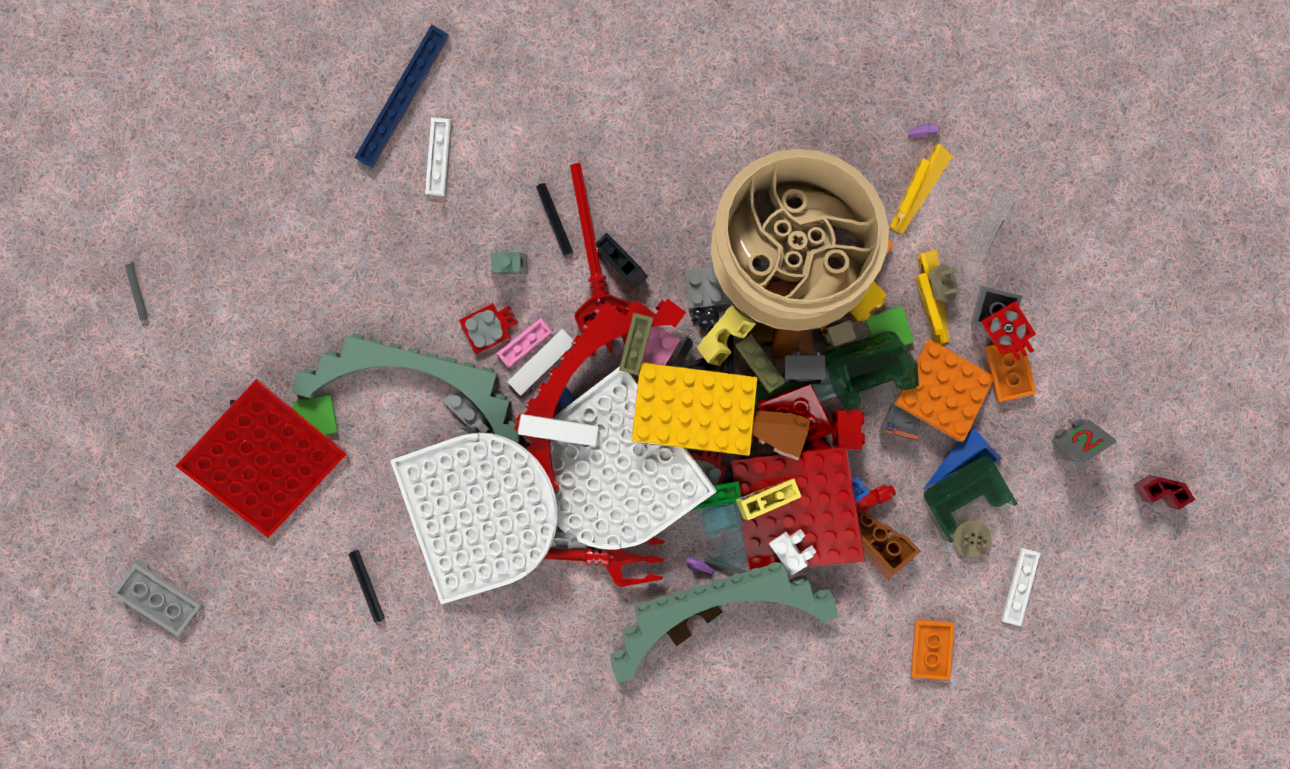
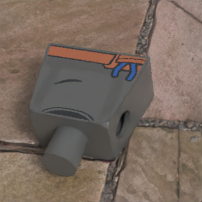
M891 403L879 432L918 441L920 419Z

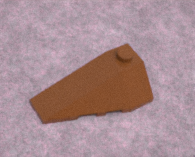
M754 410L752 435L758 437V442L763 445L766 442L775 447V452L799 460L808 434L810 420L792 413Z
M866 512L858 514L864 552L878 571L889 581L921 551L907 536L897 533L887 524L880 523Z

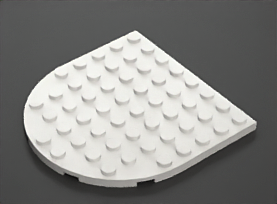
M619 367L554 417L556 420L598 426L596 446L551 439L552 466L556 481L560 483L554 492L557 503V526L563 532L572 533L577 536L579 542L601 549H621L646 542L717 491L686 448L631 442L638 382L632 374L619 371Z
M470 433L390 460L440 604L513 583L534 570L548 553L557 528L555 493L544 468L529 451L518 443L496 434Z

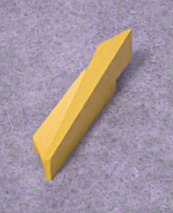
M937 144L933 148L928 160L923 158L919 161L889 229L900 234L904 233L951 161L953 155L942 145Z
M932 250L916 255L922 274L916 275L915 279L934 342L942 345L950 342L945 303L934 299L932 283L929 279V271L939 265L937 250Z

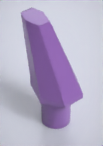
M930 122L910 130L908 138L928 136L929 133L939 134V126H930Z
M689 556L685 562L691 565L695 571L712 575L714 572L711 567L700 559L696 560Z

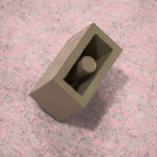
M850 320L825 328L823 334H821L823 343L825 345L828 344V347H835L856 339Z

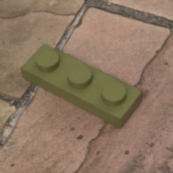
M633 313L619 371L634 375L639 374L653 317Z
M752 335L735 345L736 350L768 394L785 383L783 377Z

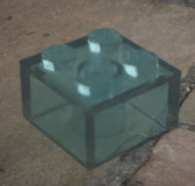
M736 502L697 510L706 537L716 538L722 535L721 532L727 530L729 533L740 530V526H743Z

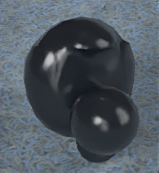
M695 308L691 312V321L697 322L700 329L707 330L708 332L711 331L720 318L719 312L714 308H709L705 312L701 308Z

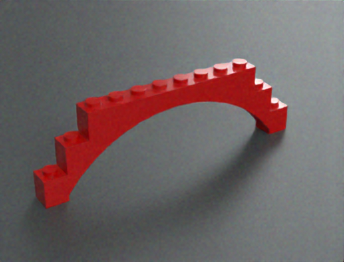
M668 298L666 301L663 299L655 308L658 310L656 314L638 300L635 303L630 302L625 309L627 312L626 316L606 302L604 305L600 303L594 311L597 314L593 320L589 319L583 326L584 333L581 336L577 335L572 341L573 348L570 352L566 350L559 360L562 363L558 368L554 366L548 376L551 378L547 383L543 382L537 389L538 396L528 401L525 406L527 411L524 414L553 419L562 392L575 371L597 349L609 341L627 334L630 329L633 313L653 317L651 327L671 325L676 328L687 312ZM521 413L518 415V417H517V418L515 419V421H514V423L516 424V426H515L513 429L516 430L517 432H518V427H519V422H520ZM522 435L532 442V444L527 443L524 448L544 468L555 492L560 483L556 481L552 466L551 439Z

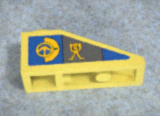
M790 479L737 499L736 503L742 518L750 520L800 498L801 494L795 479Z

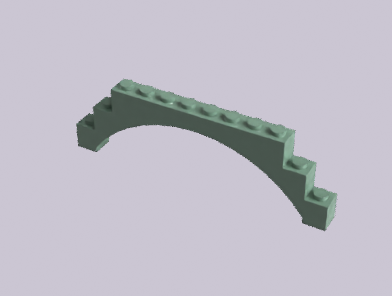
M353 333L352 336L346 335L341 357H339L340 353L328 351V354L322 353L317 374H315V370L304 368V371H297L292 393L315 398L316 393L329 383L359 370L382 366L417 369L432 374L462 391L485 415L496 435L506 437L520 444L522 435L513 429L516 426L514 421L509 420L508 423H505L511 401L507 400L505 395L496 393V396H493L498 374L494 373L492 368L483 366L482 370L475 368L476 364L464 362V365L457 363V359L446 357L445 360L438 359L439 355L427 352V355L419 354L420 350L409 347L407 351L401 349L402 345L390 343L388 346L382 344L383 340L371 338V341L364 340V335Z
M774 562L765 567L754 568L745 573L734 574L725 579H717L705 585H697L685 591L680 590L675 594L660 596L648 602H641L638 605H634L639 625L629 626L622 630L626 649L610 654L611 666L617 683L636 678L635 672L640 662L658 639L671 628L696 613L732 602L769 601L804 610L817 617L821 623L838 618L830 589L812 593L806 575L797 576L789 580L784 564L782 562Z

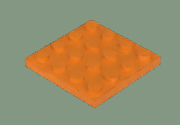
M927 339L894 405L955 440L963 442L993 382L992 374L933 340Z

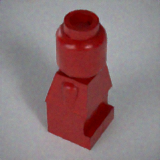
M882 485L874 490H869L870 493L856 503L858 514L866 512L875 507L877 503L883 504L891 501L893 496L896 495L894 487L892 485Z

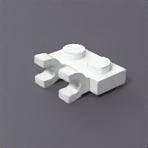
M801 529L791 536L785 532L769 543L791 576L805 568L809 564L807 560L812 558L813 554L817 552L812 545L802 552L799 551L795 544L802 541V538L805 537Z

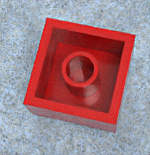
M831 409V423L835 429L834 433H832V447L847 446V450L862 449V445L865 444V434L862 433V425H864L865 419L861 410Z

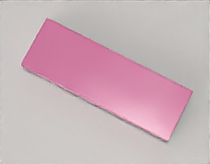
M540 318L496 354L510 368L550 336L553 331Z

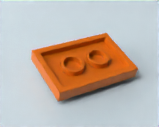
M994 344L984 346L990 374H992L993 378L992 383L997 402L1037 394L1028 355L1023 357L1021 352L1018 351L1017 354L1020 356V360L1016 361L1010 351L1001 355Z
M915 619L910 674L912 678L950 680L954 622Z

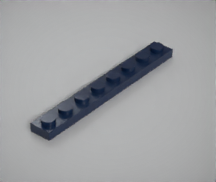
M431 24L355 155V159L373 169L449 38V34Z

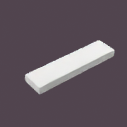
M431 117L426 195L445 196L451 119Z
M561 329L508 383L521 396L561 358L566 350L568 351L573 346L571 344L573 339Z
M521 414L518 434L596 446L599 427Z
M1020 548L1001 619L1002 622L1017 626L1022 625L1040 552Z

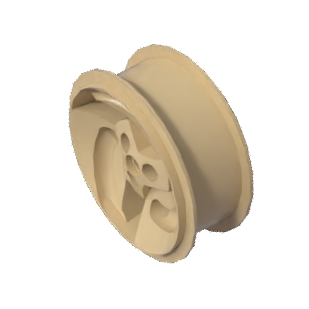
M792 149L773 152L753 161L740 171L723 193L712 231L711 258L714 274L723 292L733 304L757 322L776 329L795 331L823 327L841 319L857 306L869 289L870 284L880 272L888 250L889 226L885 208L872 184L859 170L842 159L814 150ZM768 190L770 201L777 210L768 217L763 227H761L754 209L753 196ZM800 198L802 206L798 209H793L787 205L786 201ZM832 226L860 238L863 248L835 245L836 239ZM777 228H784L787 232L782 234L778 232ZM811 235H817L821 240L814 241ZM830 257L838 258L842 268L839 270L831 268L828 264V259ZM756 258H761L768 263L769 268L766 271L759 272L753 268L752 262ZM788 259H793L798 264L792 265L789 263ZM774 275L786 281L800 282L785 297L765 289Z

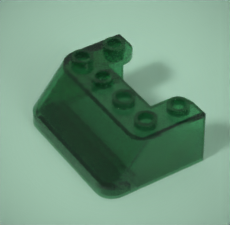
M885 331L829 350L824 354L825 366L834 392L846 411L860 406L861 396L858 392L890 381H894L896 386L902 390H909L919 386L918 363L895 332Z
M984 456L975 459L935 482L923 492L924 502L930 518L941 537L949 543L953 542L950 535L957 528L951 513L976 498L984 495L987 502L993 507H1000L1006 503L1013 506L1018 504L994 461Z

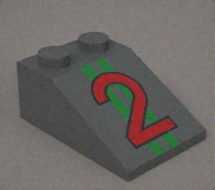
M1084 419L1074 421L1071 424V428L1060 430L1055 434L1056 437L1052 439L1063 459L1079 463H1085L1117 442L1115 438L1092 421Z

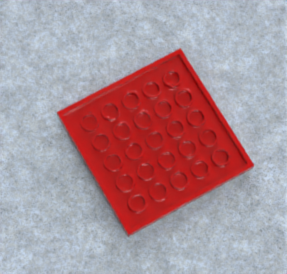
M256 378L178 461L175 467L269 538L347 455V452Z
M847 446L805 450L801 452L799 460L781 454L731 460L734 481L739 482L741 498L790 479H795L801 494L800 498L750 520L742 518L740 513L750 571L754 568L768 566L774 562H782L769 543L785 532L791 536L800 529L805 534V537L802 538V541L795 544L799 551L802 552L811 545L817 551L813 554L812 558L807 560L809 564L806 567L865 561Z

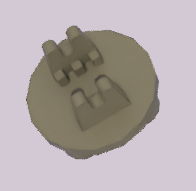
M940 264L929 271V279L932 283L935 300L950 302L954 300L957 292L962 291L961 287L957 288V281L954 273L958 272L957 268L951 269L945 264Z
M966 520L960 522L953 534V544L961 555L977 558L985 554L989 549L991 533L982 522Z

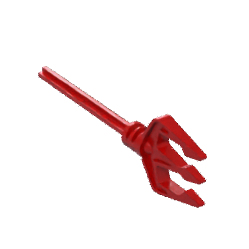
M574 163L570 165L590 269L588 282L592 283V286L589 289L594 290L590 294L591 298L574 314L578 327L583 334L586 317L593 314L600 303L604 305L607 302L614 308L622 310L626 316L627 312L625 309L630 302L609 294V291H605V287L608 284H604L603 281L607 278L601 272L581 163ZM628 333L621 336L624 344H626ZM613 340L606 343L610 353L613 352Z
M655 537L647 540L650 546L665 543L664 540ZM589 546L586 550L550 548L543 559L585 562L587 566H590L592 562H595L597 566L598 562H600L603 567L607 568L618 587L663 579L662 576L650 573L645 578H624L621 570L623 564L643 561L652 564L662 562L664 559L653 555L644 557L624 552L622 548L603 549L602 551H599L598 548L592 551V547Z

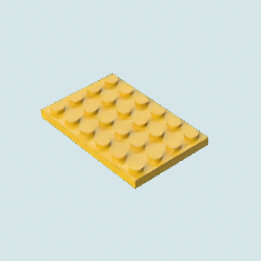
M641 363L631 442L749 456L757 377Z

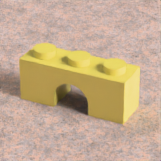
M732 305L702 339L697 349L708 363L720 366L732 353L727 346L729 335L732 334L744 338L755 326V322L751 317Z

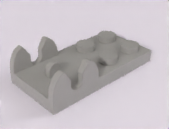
M752 262L753 268L762 272L761 262ZM713 267L684 270L688 309L733 304L723 292L714 274Z
M137 560L112 592V595L176 636H179L202 603L163 579L164 575L159 570H149L146 561Z

